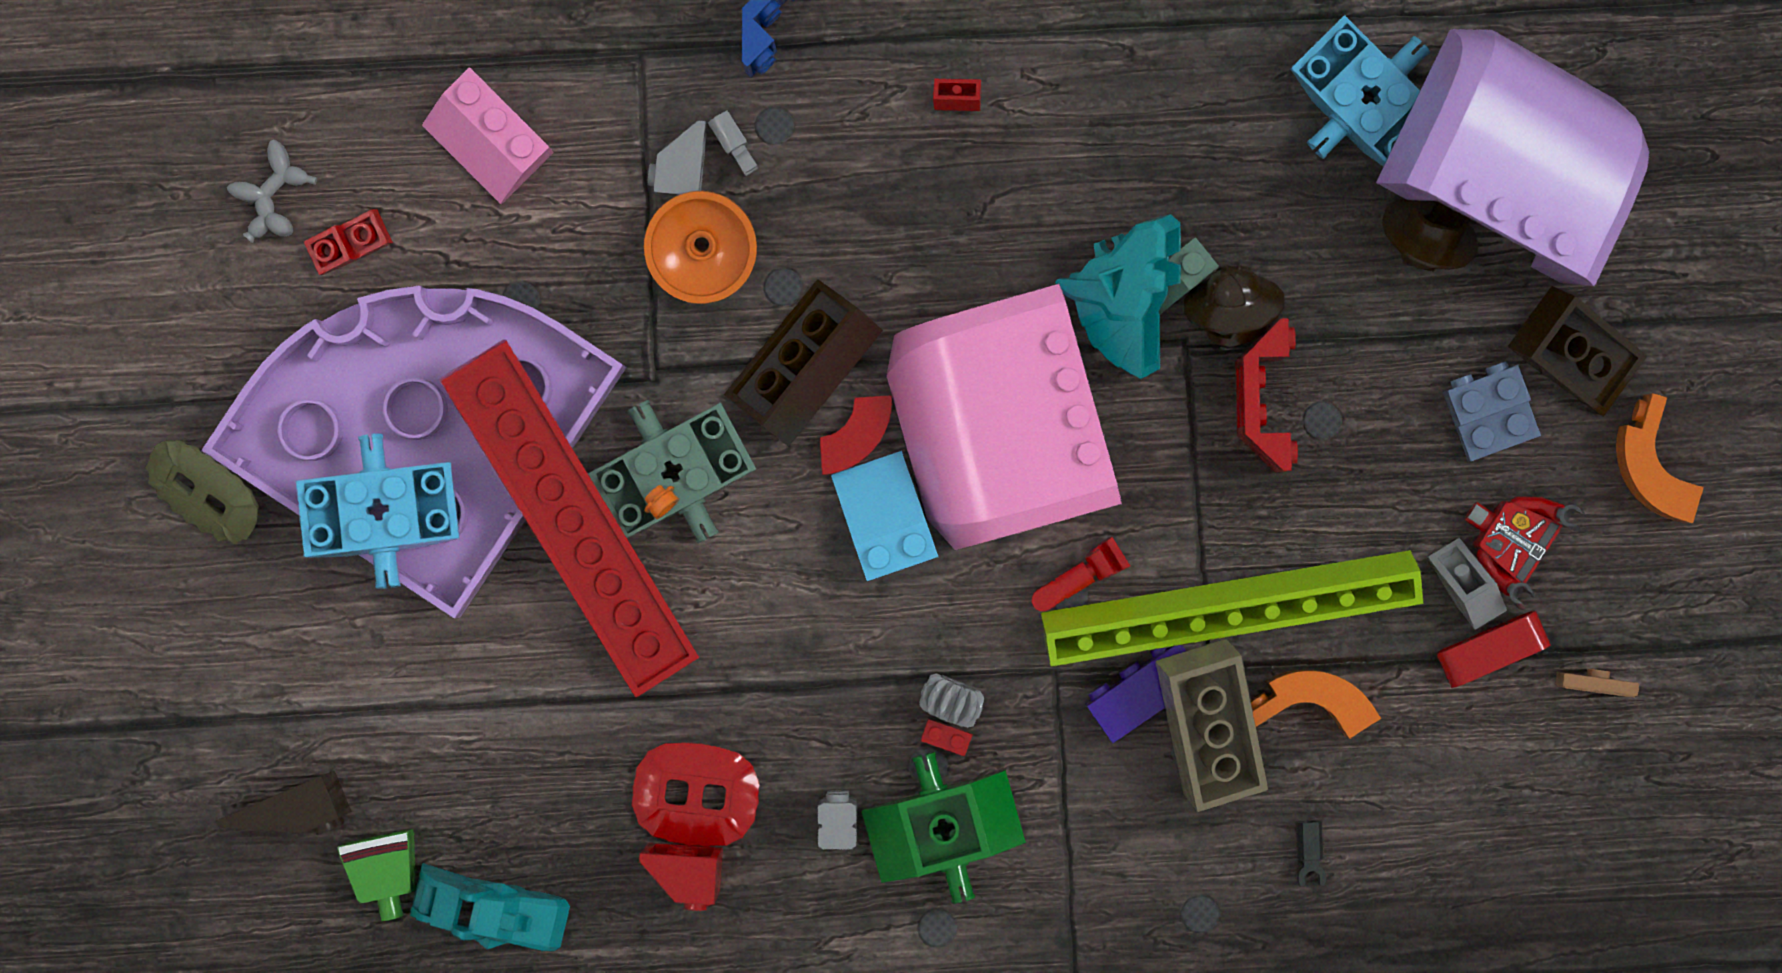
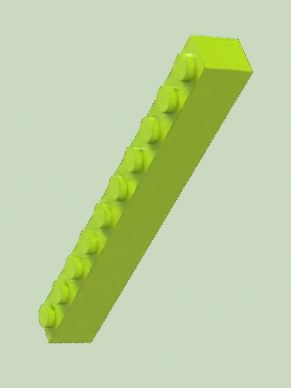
M1411 550L1041 612L1045 646L1050 666L1052 667L1423 604L1421 571Z

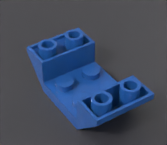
M750 0L742 7V63L745 73L750 78L756 72L760 75L764 74L776 61L774 58L777 52L775 41L761 26L764 25L767 28L773 24L782 13L779 8L787 0Z

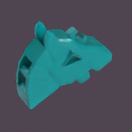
M1171 214L1150 218L1138 223L1126 236L1122 233L1111 237L1114 242L1113 250L1106 246L1105 240L1094 243L1095 258L1091 259L1081 272H1073L1069 278H1059L1055 282L1056 285L1060 284L1062 293L1066 297L1075 300L1081 325L1085 327L1088 339L1093 347L1097 348L1115 366L1121 367L1128 373L1141 379L1160 369L1159 310L1168 295V286L1181 283V264L1169 261V256L1181 251L1180 222Z
M423 863L410 916L416 918L417 921L430 923L431 926L451 931L458 939H475L487 950L511 943L541 951H555L561 947L570 905L566 899L538 891H528L516 885L472 879ZM463 900L474 902L470 921L459 919Z

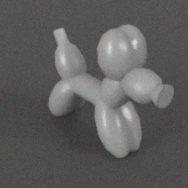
M273 139L268 144L267 156L274 173L260 187L248 182H234L227 186L228 192L235 198L244 202L255 203L258 216L250 222L248 232L243 233L251 243L254 242V238H260L265 235L268 229L278 236L287 237L293 233L291 221L283 215L274 213V203L271 199L285 182L294 186L305 183L316 185L317 177L307 175L299 167L290 166L289 155L285 147Z

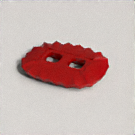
M666 743L648 751L637 766L633 783L632 808L636 814L638 824L653 837L688 846H727L743 838L755 821L759 803V781L752 764L737 752L705 744ZM669 780H681L688 783L689 789L686 804L677 805L666 802V786ZM707 784L725 787V803L721 810L705 808L702 805L704 787Z

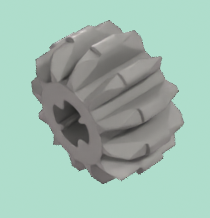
M933 674L930 675L927 683L923 686L919 705L924 711L939 719L968 728L973 727L977 718L979 719L985 698L981 691L964 682L944 675Z

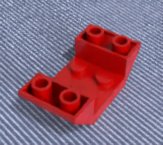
M1281 318L1272 323L1266 329V332L1258 337L1235 361L1237 437L1274 472L1292 471V464L1298 461L1297 441H1291V433H1260V427L1266 426L1267 410L1266 404L1260 403L1259 390L1266 386L1265 366H1259V361H1280L1289 357L1290 350H1295V328L1289 327L1288 318Z

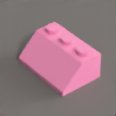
M470 67L441 95L422 124L501 205L554 153Z

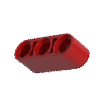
M1533 610L1450 645L1436 654L1451 688H1454L1540 652L1551 646L1536 610Z

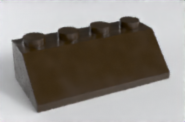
M817 279L724 395L789 447L883 330L859 308Z

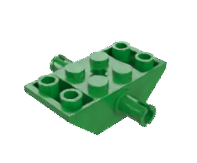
M930 752L925 754L929 766L928 770L925 769L922 755L912 758L921 786L919 794L861 811L881 883L919 877L937 871L944 872L952 904L962 902L959 886H962L966 901L976 897L975 893H973L966 865L973 861L994 856L1024 844L1026 841L1006 770L948 786L943 784L936 752ZM945 819L947 823L953 822L955 826L949 829V836L942 837L941 832L933 831V828L938 826V820Z

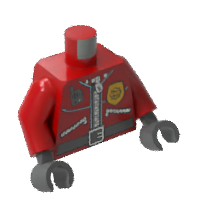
M1516 496L1510 502L1501 501L1493 512L1476 501L1466 514L1464 520L1481 531L1473 543L1474 548L1478 550L1476 559L1497 583L1499 591L1506 596H1510L1518 609H1525L1523 603L1518 600L1519 595L1522 593H1528L1531 597L1535 598L1533 590L1526 582L1563 527L1557 522L1561 521L1562 524L1573 531L1580 529L1579 526L1569 522L1570 516L1574 513L1586 516L1585 512L1576 505L1564 506L1543 497Z

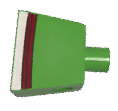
M413 828L339 845L337 847L338 853L359 904L377 900L381 921L402 917L403 911L399 895L411 893L416 889Z

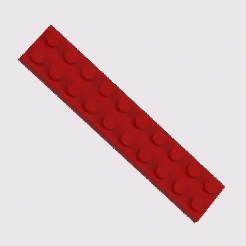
M503 339L439 379L440 383L632 694L637 698L699 658L698 654L507 340Z

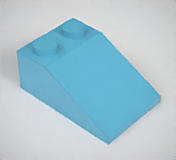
M902 451L831 475L867 581L938 557Z

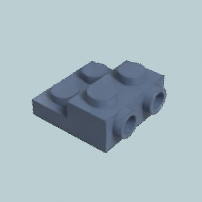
M1507 361L1485 368L1487 376L1476 380L1473 379L1472 374L1450 381L1452 389L1443 392L1468 462L1541 436L1529 404L1531 398L1519 365L1509 367Z

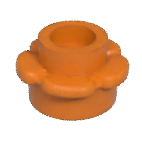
M662 485L654 488L644 499L647 502L644 509L645 512L651 513L656 519L663 517L679 501V498L672 492L675 488L669 486L665 489Z

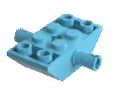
M1344 15L1290 69L1312 102L1330 119L1307 141L1308 146L1312 150L1323 140L1326 141L1316 152L1320 158L1324 159L1347 136L1364 154L1384 167L1420 93V90L1407 76L1425 56L1430 54L1425 44L1414 55L1411 54L1422 42L1420 39L1412 36L1410 41L1390 59ZM1363 91L1372 92L1375 96V103L1369 102L1367 105L1364 104L1361 100L1364 97Z
M371 434L373 450H371L370 437L362 435L358 437L363 470L359 471V473L296 481L304 557L373 555L376 589L387 588L386 572H388L389 586L391 588L399 587L401 584L399 582L396 552L403 549L426 547L460 539L451 462L390 469L385 464L383 434ZM378 503H382L384 507L389 508V512L383 513V520L380 521L370 514L371 510L375 509Z

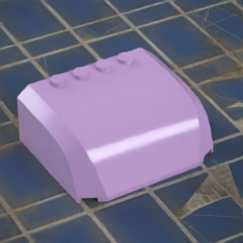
M1452 29L1449 30L1376 183L1407 200L1439 201L1535 253L1536 256L1531 267L1560 283L1595 286L1641 187L1648 167L1649 149L1636 117L1616 99L1493 30Z

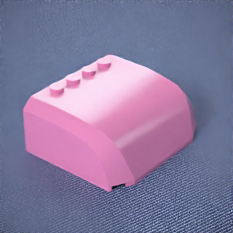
M1060 284L934 319L894 335L886 375L926 518L954 550L1122 504Z

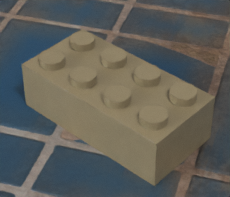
M1225 639L1156 660L1155 663L1183 794L1194 809L1200 812L1267 791L1268 786L1241 654Z

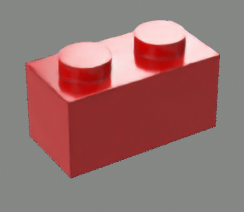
M934 78V110L981 111V79Z
M928 718L920 741L965 757L973 734Z

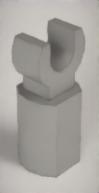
M728 110L711 119L708 125L727 155H733L745 176L758 169L757 164L745 147L748 143Z

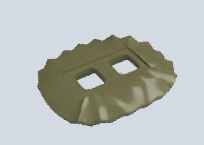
M165 440L155 445L154 450L149 455L150 460L145 468L149 472L148 484L156 489L157 498L169 503L172 512L182 515L186 523L196 525L202 533H211L218 542L228 540L232 544H236L242 539L247 540L255 528L259 505L253 497L252 490L244 486L240 477L231 474L226 466L216 463L212 456L203 454L198 447L187 445L183 441ZM178 473L193 481L195 484L193 490L176 478ZM209 495L214 496L225 505L226 509L224 512L207 500Z

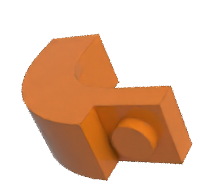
M1654 393L1646 394L1643 400L1639 399L1635 404L1632 413V421L1636 422L1635 427L1624 425L1619 426L1616 456L1620 473L1630 492L1646 508L1670 520L1680 523H1693L1704 487L1673 477L1660 464L1656 454L1655 439L1667 397Z
M1292 670L1275 675L1265 681L1272 694L1267 697L1264 692L1250 700L1256 727L1283 709L1303 702L1315 703L1323 707L1331 715L1344 737L1349 739L1381 719L1372 703L1357 687L1338 676L1317 670Z

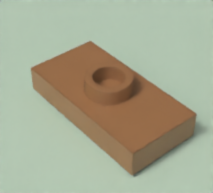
M1587 668V675L1557 672L1555 685L1561 688L1633 698L1638 696L1640 683L1609 679L1610 671Z

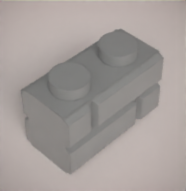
M829 790L826 797L819 801L818 847L822 849H853V847H856L857 799L849 797L848 790Z

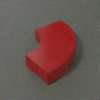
M892 395L855 398L853 413L846 425L834 434L820 437L822 475L834 474L851 468L865 459L875 449L885 434L890 420Z

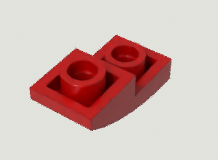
M371 209L342 225H334L304 241L319 275H324L393 243L378 209Z

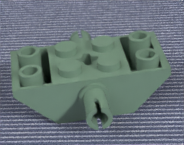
M646 400L639 404L645 419H643L636 406L627 411L643 438V441H641L642 445L588 473L626 538H630L678 513L679 515H684L699 544L707 540L701 524H703L709 537L719 533L703 505L706 502L705 498L755 471L756 467L722 403L711 407L670 430L667 428L663 430L650 405V401ZM670 462L675 466L681 464L683 468L678 473L680 480L677 482L672 478L666 479L664 473L668 470L666 465ZM662 485L665 489L673 486L675 489L672 492L679 498V501L668 513L656 519L651 513L645 512L644 509L647 502L644 499L654 488Z

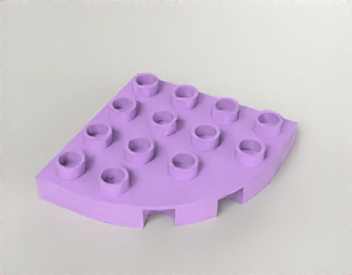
M412 286L385 290L357 298L358 304L339 311L324 321L312 320L282 342L261 363L245 384L201 451L212 456L213 459L299 516L296 481L356 474L363 470L359 436L368 435L370 437L371 450H373L371 434H383L385 464L390 469L451 462L460 539L426 547L403 549L396 552L400 583L454 619L460 618L525 519L439 379L503 339L507 340L573 449L627 367L559 322L530 306L505 296L467 288V290L426 289L422 286ZM382 503L376 504L375 509L371 510V514L378 520H383V513L389 512V508L384 507ZM359 555L374 565L373 555Z

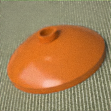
M690 191L679 194L665 202L650 220L644 239L646 264L656 283L673 297L690 303L705 304L717 302L735 293L750 276L757 254L756 235L749 217L734 201L710 191ZM703 237L707 239L709 247L706 250H699L695 246L697 238Z

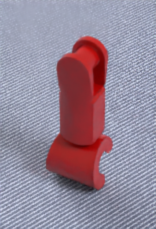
M1109 537L1094 547L1085 556L1086 565L1082 561L1056 577L1055 580L1037 589L1032 595L1033 607L1038 611H1047L1064 601L1065 598L1068 599L1094 583L1093 577L1096 576L1098 581H1102L1129 568L1130 564L1114 538Z

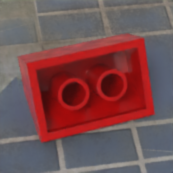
M648 842L640 852L639 862L674 902L684 903V909L693 911H705L707 906L715 904L721 886L723 847Z

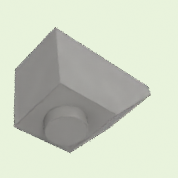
M705 121L695 122L657 154L656 164L650 163L648 186H654L656 196L675 197L690 191H702L708 127Z
M1460 538L1428 556L1429 562L1456 607L1475 630L1507 611L1497 583Z

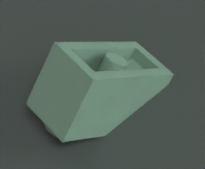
M1196 237L1181 248V251L1169 258L1170 262L1181 264V283L1168 286V295L1159 310V315L1219 267Z

